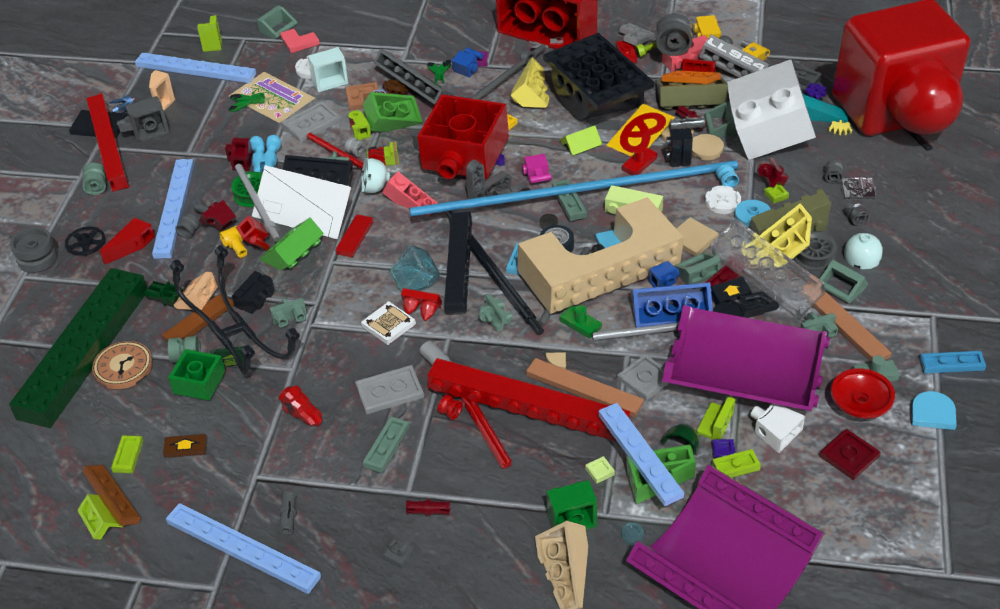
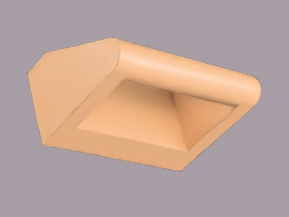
M155 70L151 73L149 88L152 97L158 96L163 110H165L175 101L169 74Z
M205 272L192 280L183 292L200 310L203 309L218 287L213 273ZM180 297L174 304V307L177 309L193 310Z

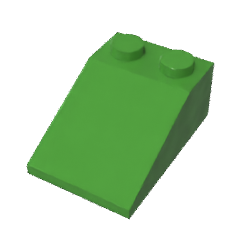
M370 92L362 104L370 125V131L388 132L419 125L423 122L414 96Z

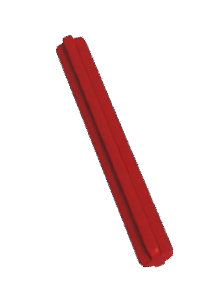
M461 398L501 468L506 469L510 467L512 460L477 402Z

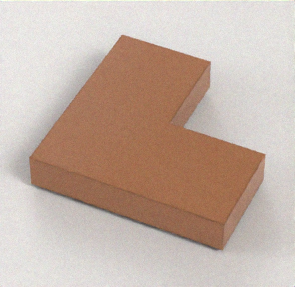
M377 82L345 87L350 111L364 109L362 105L364 99L367 98L370 92L378 90Z

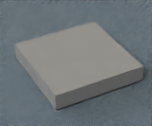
M646 354L617 375V380L646 401L669 384L662 382L664 367Z

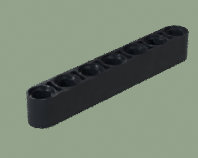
M470 211L451 213L444 298L446 314L467 312L472 237V215Z

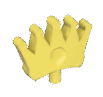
M839 120V122L832 121L828 130L829 132L833 130V134H836L838 131L839 135H841L842 131L844 135H847V131L850 134L852 133L850 123H842V120Z

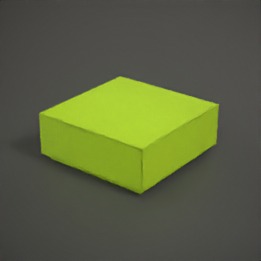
M780 184L764 189V194L773 204L789 198V193Z

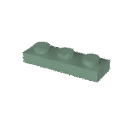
M568 179L553 182L552 187L569 185L571 183ZM576 193L556 195L569 221L587 218V211Z
M390 416L365 457L363 467L383 473L410 428L409 422Z

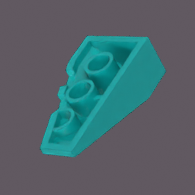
M803 94L811 121L839 122V120H842V123L848 122V114L844 109Z

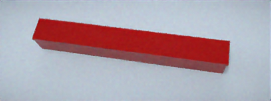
M100 93L86 99L111 190L114 192L129 188L103 94Z

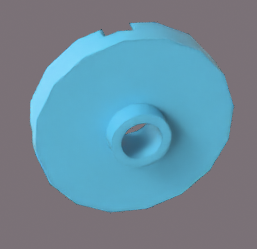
M759 200L742 201L735 209V219L742 226L749 227L751 217L768 211L771 208Z

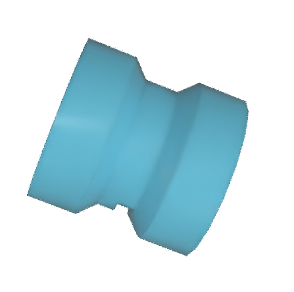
M724 164L717 169L716 175L721 180L723 186L733 188L738 184L739 177L730 164Z

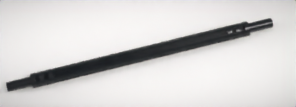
M446 211L444 213L447 215L450 222L451 213H453V211ZM472 234L471 251L525 322L530 324L538 335H541L544 329L536 320L535 314Z

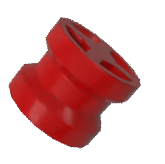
M445 395L440 400L437 410L441 414H446L449 419L454 420L461 413L463 403L459 400H453V397L450 395Z

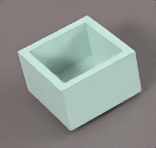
M338 47L308 56L312 83L318 92L348 84L345 58Z

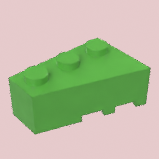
M691 445L653 450L678 485L694 478L696 461ZM627 456V474L635 503L638 504L656 494Z

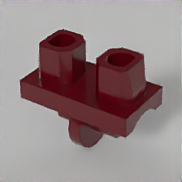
M771 157L769 158V163L763 162L757 168L758 174L766 178L771 187H775L776 184L784 186L788 179V175L783 173L784 168L779 166L776 160Z

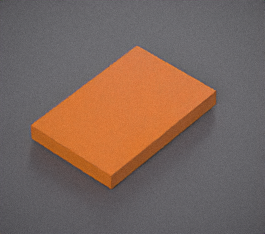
M676 70L662 75V82L709 84L721 79V73Z

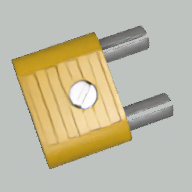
M742 41V45L746 46L742 50L762 61L769 56V49L755 42Z

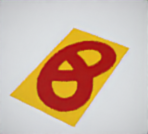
M642 104L606 146L632 157L635 147L645 146L649 148L670 124V119L673 120L675 117Z

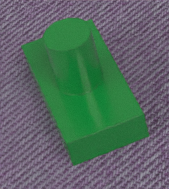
M583 305L570 306L560 315L561 323L589 339L593 337L592 333L598 332L602 328V322L589 316L586 307Z

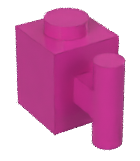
M545 154L524 157L522 172L523 175L527 176L530 183L551 180Z

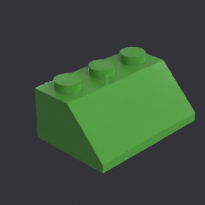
M309 217L293 227L259 259L279 270H283L286 267L290 269L297 263L296 259L298 257L302 258L309 252L308 248L310 246L313 248L321 241L319 238L324 233L312 218Z

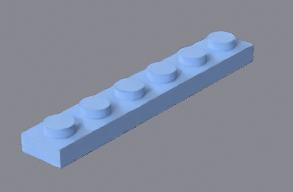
M618 403L599 410V417L662 504L667 506L684 498L683 490Z

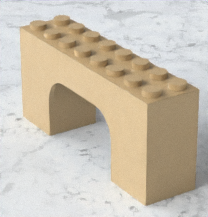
M646 197L616 208L614 234L621 243L588 255H576L567 251L555 235L549 232L518 243L517 271L548 312L552 314L617 288L627 286L633 282L643 280L649 277L650 268L669 261L673 266L681 262L684 237L655 204Z

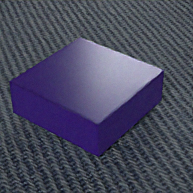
M734 439L712 440L714 459L734 454Z

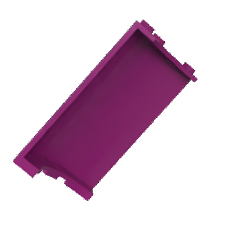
M683 305L678 332H681L680 339H675L671 353L673 357H669L665 363L662 382L812 411L813 407L817 408L819 395H815L816 387L821 388L823 376L819 375L824 348L828 349L830 337L826 336V331L820 332Z

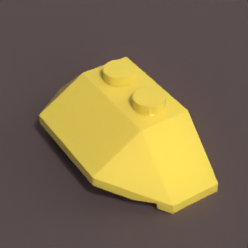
M799 204L744 247L741 252L751 265L758 264L781 268L810 245L812 217Z

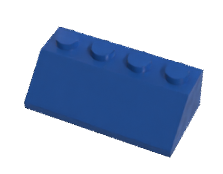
M710 283L630 289L636 328L679 323L683 305L713 311Z

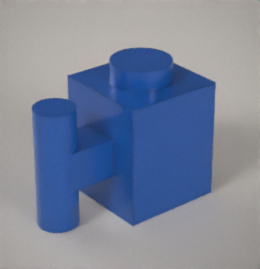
M468 47L465 48V51L460 50L451 60L454 72L470 78L478 69L476 58L482 59L484 54Z

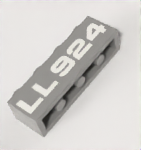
M712 34L704 43L699 55L704 60L716 61V66L739 78L768 68L769 65Z

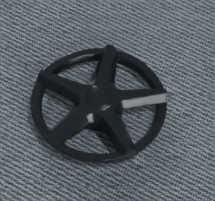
M82 227L74 230L67 236L65 248L71 254L84 255L86 257L88 254L100 249L105 244L106 237L104 232L97 227ZM92 229L90 233H77L82 230ZM97 231L102 235L101 240L92 239ZM73 235L78 242L68 245V240ZM98 244L96 247L89 250V245ZM78 247H82V251L72 250Z

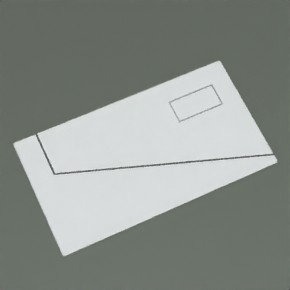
M265 165L257 195L270 220L274 223L295 227L311 217L324 233L323 236L338 239L351 187ZM254 205L252 217L262 219Z

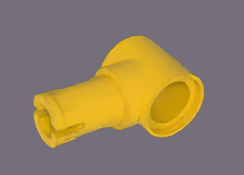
M237 226L219 232L225 247L229 246L233 249L239 258L247 255V249L242 244L243 239L236 229Z

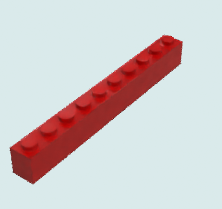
M436 358L427 375L428 388L434 391L447 393L455 397L467 398L473 402H479L494 408L504 409L533 419L543 420L551 424L568 427L572 430L617 441L599 417V410L610 405ZM622 409L630 419L631 411Z

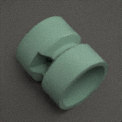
M89 163L83 168L82 187L90 195H99L106 188V173L101 164Z
M188 336L184 340L181 337L169 338L168 354L170 362L177 363L184 349L201 352L198 336Z

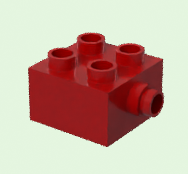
M441 94L417 136L422 169L433 170L443 178L453 179L456 175L466 176V167L469 162L477 160L484 166L485 179H488L509 137L506 104Z

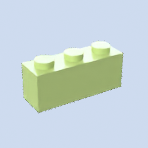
M611 185L605 198V213L616 215V208L646 197L662 212L663 196Z

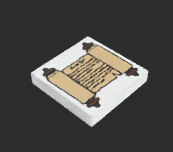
M387 302L361 322L364 329L387 345L416 324L414 318L391 302Z

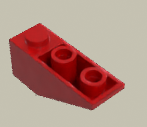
M133 218L99 250L103 263L106 265L143 249L155 238L152 225Z

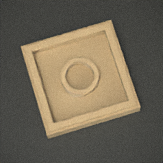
M691 217L676 228L684 237L682 250L693 256L702 253L719 238L718 232Z

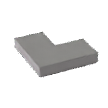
M631 23L620 26L619 32L626 34L623 41L635 46L654 38L653 32Z

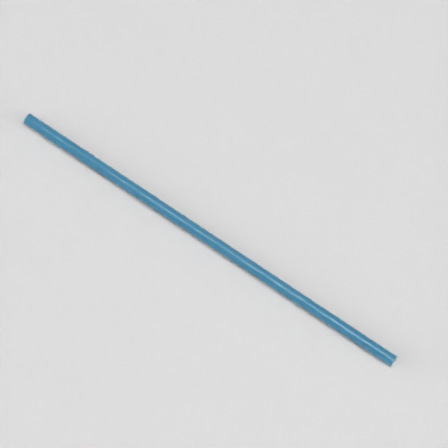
M735 160L409 208L412 217L610 188L611 185L624 186L713 173L724 164H730L733 169H738V162Z

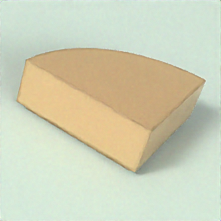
M566 352L546 353L547 363L566 369Z

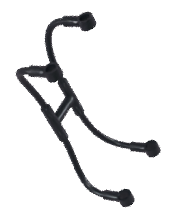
M219 245L214 251L217 255L218 284L224 304L231 313V317L237 323L224 329H220L215 321L211 320L196 307L181 291L179 282L181 272L184 269L181 261L174 260L170 264V268L173 270V282L177 294L208 323L213 333L230 350L243 375L248 373L251 358L255 355V351L250 345L244 346L240 351L243 356L242 364L227 335L243 330L249 339H252L268 354L279 359H287L292 355L295 350L296 341L300 337L295 328L289 329L285 334L288 338V352L286 354H279L264 345L238 312H235L230 305L223 285L222 270L225 257L228 255V250L223 245Z

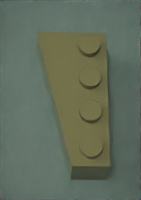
M821 188L812 196L804 195L797 202L792 204L787 202L780 209L775 210L773 208L751 217L750 232L754 239H756L799 204L812 217L811 231L827 230L831 206L829 198Z

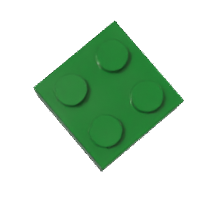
M184 349L168 380L173 394L210 401L226 371L220 355Z
M589 480L576 482L564 487H556L547 491V517L551 528L565 521L584 525L586 530L597 527V499Z

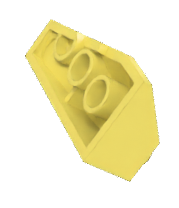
M533 57L529 60L513 87L511 96L513 101L517 104L519 103L522 107L546 108L550 98L545 92L548 88L544 84L546 80L544 68Z

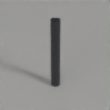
M906 130L926 151L933 149L920 134Z

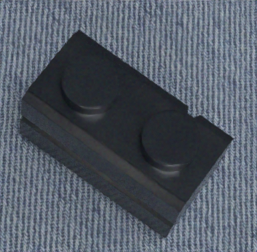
M682 128L681 130L671 129L670 136L666 137V144L669 147V150H666V161L669 160L671 167L691 165L693 136L690 128Z
M254 271L232 295L234 306L237 309L253 314L257 308L262 307L263 301L273 294V280L270 276Z

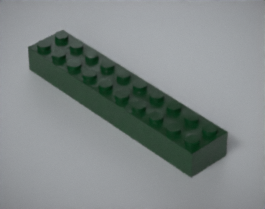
M114 268L109 269L9 403L16 420L51 429L92 371L96 356L103 349L110 346L144 298V293L148 289L144 275Z

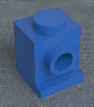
M669 261L661 263L649 269V283L653 287L671 286L676 283V278L680 275L679 270Z

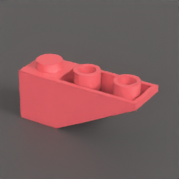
M397 172L388 181L382 192L394 203L406 208L438 204L400 172Z

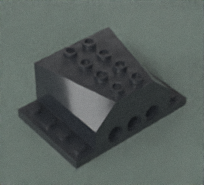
M600 33L543 54V60L552 67V82L561 103L578 120L640 107L644 104V92L654 88L655 82Z

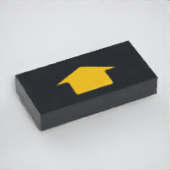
M744 277L711 286V295L717 304L739 299V296L752 293Z

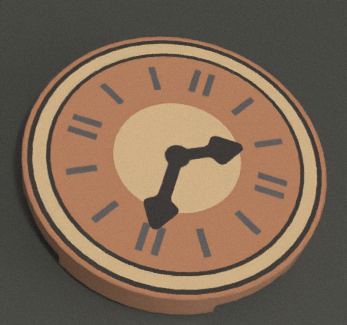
M123 341L103 349L96 356L92 370L96 381L107 388L125 389L136 385V382L145 375H149L153 366V359L149 349L143 344Z

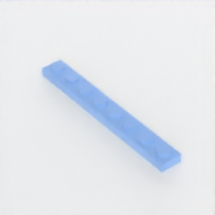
M141 53L135 61L136 67L251 83L256 75V70L253 68L149 53Z
M181 159L175 162L152 252L154 259L172 258L178 234L175 227L181 221L194 167L193 159Z
M180 503L166 518L167 524L306 594H309L321 579L320 572Z

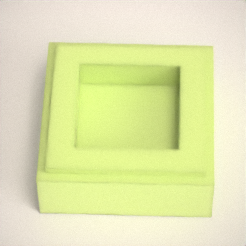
M604 456L585 465L586 471L596 484L615 475V470Z

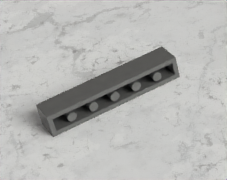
M380 49L373 62L433 104L437 103L441 94L454 96V94L383 49Z

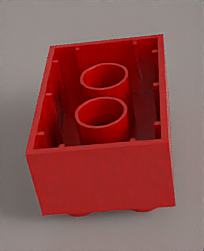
M496 0L498 33L525 41L538 42L548 45L552 49H558L597 33L598 0ZM563 37V39H557L558 41L563 40V43H550V39Z

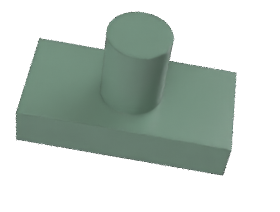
M879 355L873 357L872 363L853 366V369L863 368L878 372L889 381L899 380V372L893 360L885 361Z

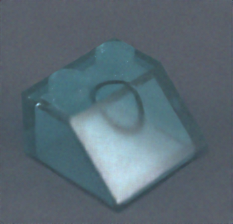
M412 244L389 271L400 292H402L403 288L416 291L428 289L441 275L428 251Z

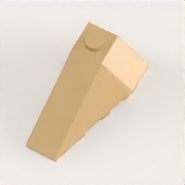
M565 521L535 536L537 555L540 563L545 566L547 580L552 582L554 587L553 593L560 609H582L588 556L586 528L584 525Z

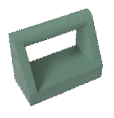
M279 5L257 19L259 32L275 40L280 37L281 32L288 31L298 25V22ZM283 21L288 23L277 32L272 29Z
M725 102L704 113L709 134L717 137L736 136L737 130L730 102ZM712 118H725L726 123L714 129Z
M703 252L674 266L679 270V277L685 284H697L711 278L721 269V259L717 255Z
M832 260L817 284L823 290L850 304L865 290L868 282L864 276ZM836 274L855 286L848 295L826 282Z

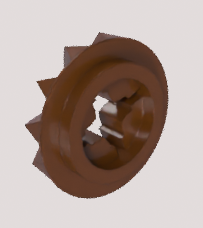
M388 80L383 83L384 90L390 94H407L409 87L399 80Z

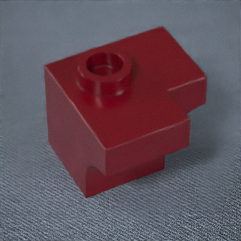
M233 138L232 144H226L225 146L227 160L231 162L233 171H236L235 166L237 164H241L244 171H249L253 156L250 138Z
M222 200L219 203L214 202L211 204L208 210L201 214L199 221L203 226L213 225L221 232L234 223L236 215L225 201Z

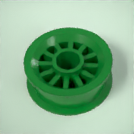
M246 172L255 192L258 194L263 173ZM237 176L231 184L234 201L243 207H254V203L240 176Z

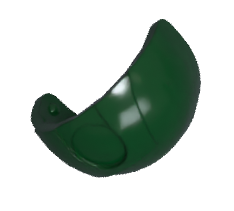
M678 424L668 429L662 439L663 445L672 436H680L691 443L694 454L697 455L699 438L694 428L686 424Z

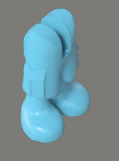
M276 135L268 136L266 140L267 151L265 152L263 139L259 136H253L250 139L252 151L255 152L252 156V166L254 172L262 173L265 165L270 167L276 166V152L281 146V139Z

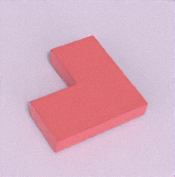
M295 29L280 33V37L290 53L320 44L314 32L299 36Z

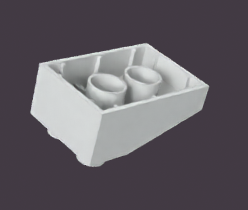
M791 59L727 82L736 130L748 160L816 137Z

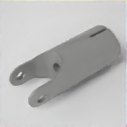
M433 341L425 342L420 348V354L431 365H433L436 358L450 361L449 356Z

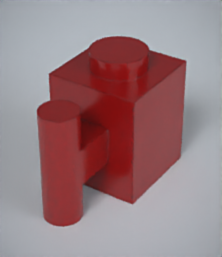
M248 215L236 229L243 240L255 247L258 246L263 250H268L269 244L263 240L269 234L262 223Z

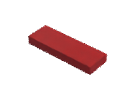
M356 214L336 247V254L353 258L374 222L373 217Z

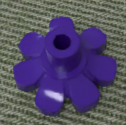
M809 83L805 93L809 97L820 100L821 96H826L827 88L820 84L814 85Z

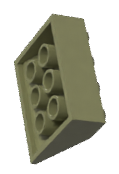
M722 77L720 80L709 84L662 82V79H656L659 105L663 109H673V106L690 108V105H696L698 108H704L707 105L717 107L728 102V84Z

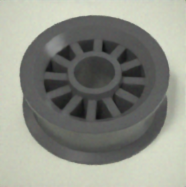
M811 231L810 245L796 255L794 260L798 265L808 270L818 271L827 269L832 260H835L837 244L831 236L822 232Z

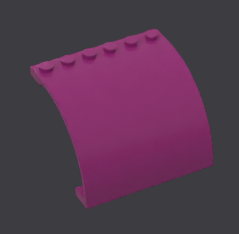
M707 465L694 494L669 529L650 547L641 541H636L626 561L698 609H777L802 575L825 533L715 467Z

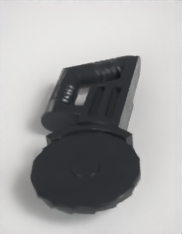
M759 291L739 296L741 304L733 300L731 302L719 303L714 307L713 312L750 318L777 310L779 304L764 292ZM760 299V300H762L763 302H765L766 304H762V303L759 302L758 300Z

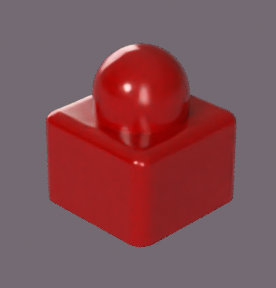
M922 0L856 15L850 18L844 26L832 94L865 136H874L903 128L920 135H931L941 132L952 125L959 116L963 106V91L960 82L971 44L970 37L936 0Z

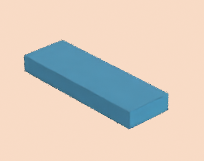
M981 351L920 354L919 358L924 373L984 371L986 369V363Z

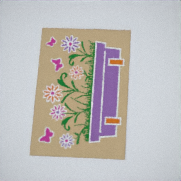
M266 72L261 73L251 83H246L232 93L249 96L261 92L264 93V103H251L248 107L278 123H281L315 99V97Z

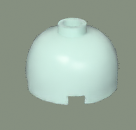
M365 158L362 168L364 174L361 177L362 192H379L384 188L385 183H388L390 180V173L387 172L386 166L380 160Z
M858 233L847 241L844 258L853 267L855 264L860 266V269H872L879 265L883 247L876 236L868 233Z

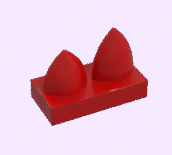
M402 289L403 308L407 314L412 313L418 305H421V315L423 320L426 321L434 314L437 308L441 309L442 300L439 294Z

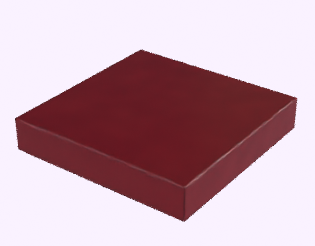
M846 428L820 451L819 457L854 481L880 457L881 452Z

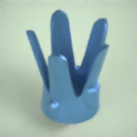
M126 95L109 103L122 102V104L113 109V112H118L124 109L125 105L134 103L133 100L135 98L132 99L129 95Z

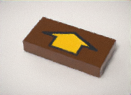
M207 435L165 437L164 458L206 455Z

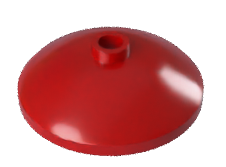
M855 368L840 373L834 379L831 387V396L834 403L851 416L876 418L884 415L892 408L895 400V390L891 382L880 373L869 369Z

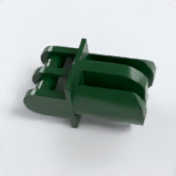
M153 281L144 293L146 298L161 301L164 307L166 305L173 306L175 304L174 300L179 298L175 286L170 281H167L166 284Z

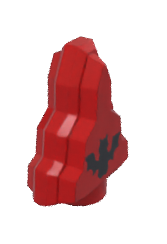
M297 385L288 386L281 392L278 399L283 403V411L290 413L296 418H300L310 426L321 425V412L311 404L301 388Z

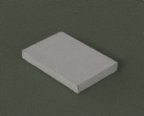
M320 102L282 121L281 125L299 142L308 139V133L311 132L315 135L340 122L341 116L326 104Z
M412 365L355 381L366 415L424 398V392Z

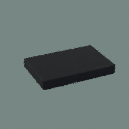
M89 110L80 111L69 129L70 135L96 137ZM109 112L114 134L117 138L120 134L117 121L125 119L128 115L127 113Z

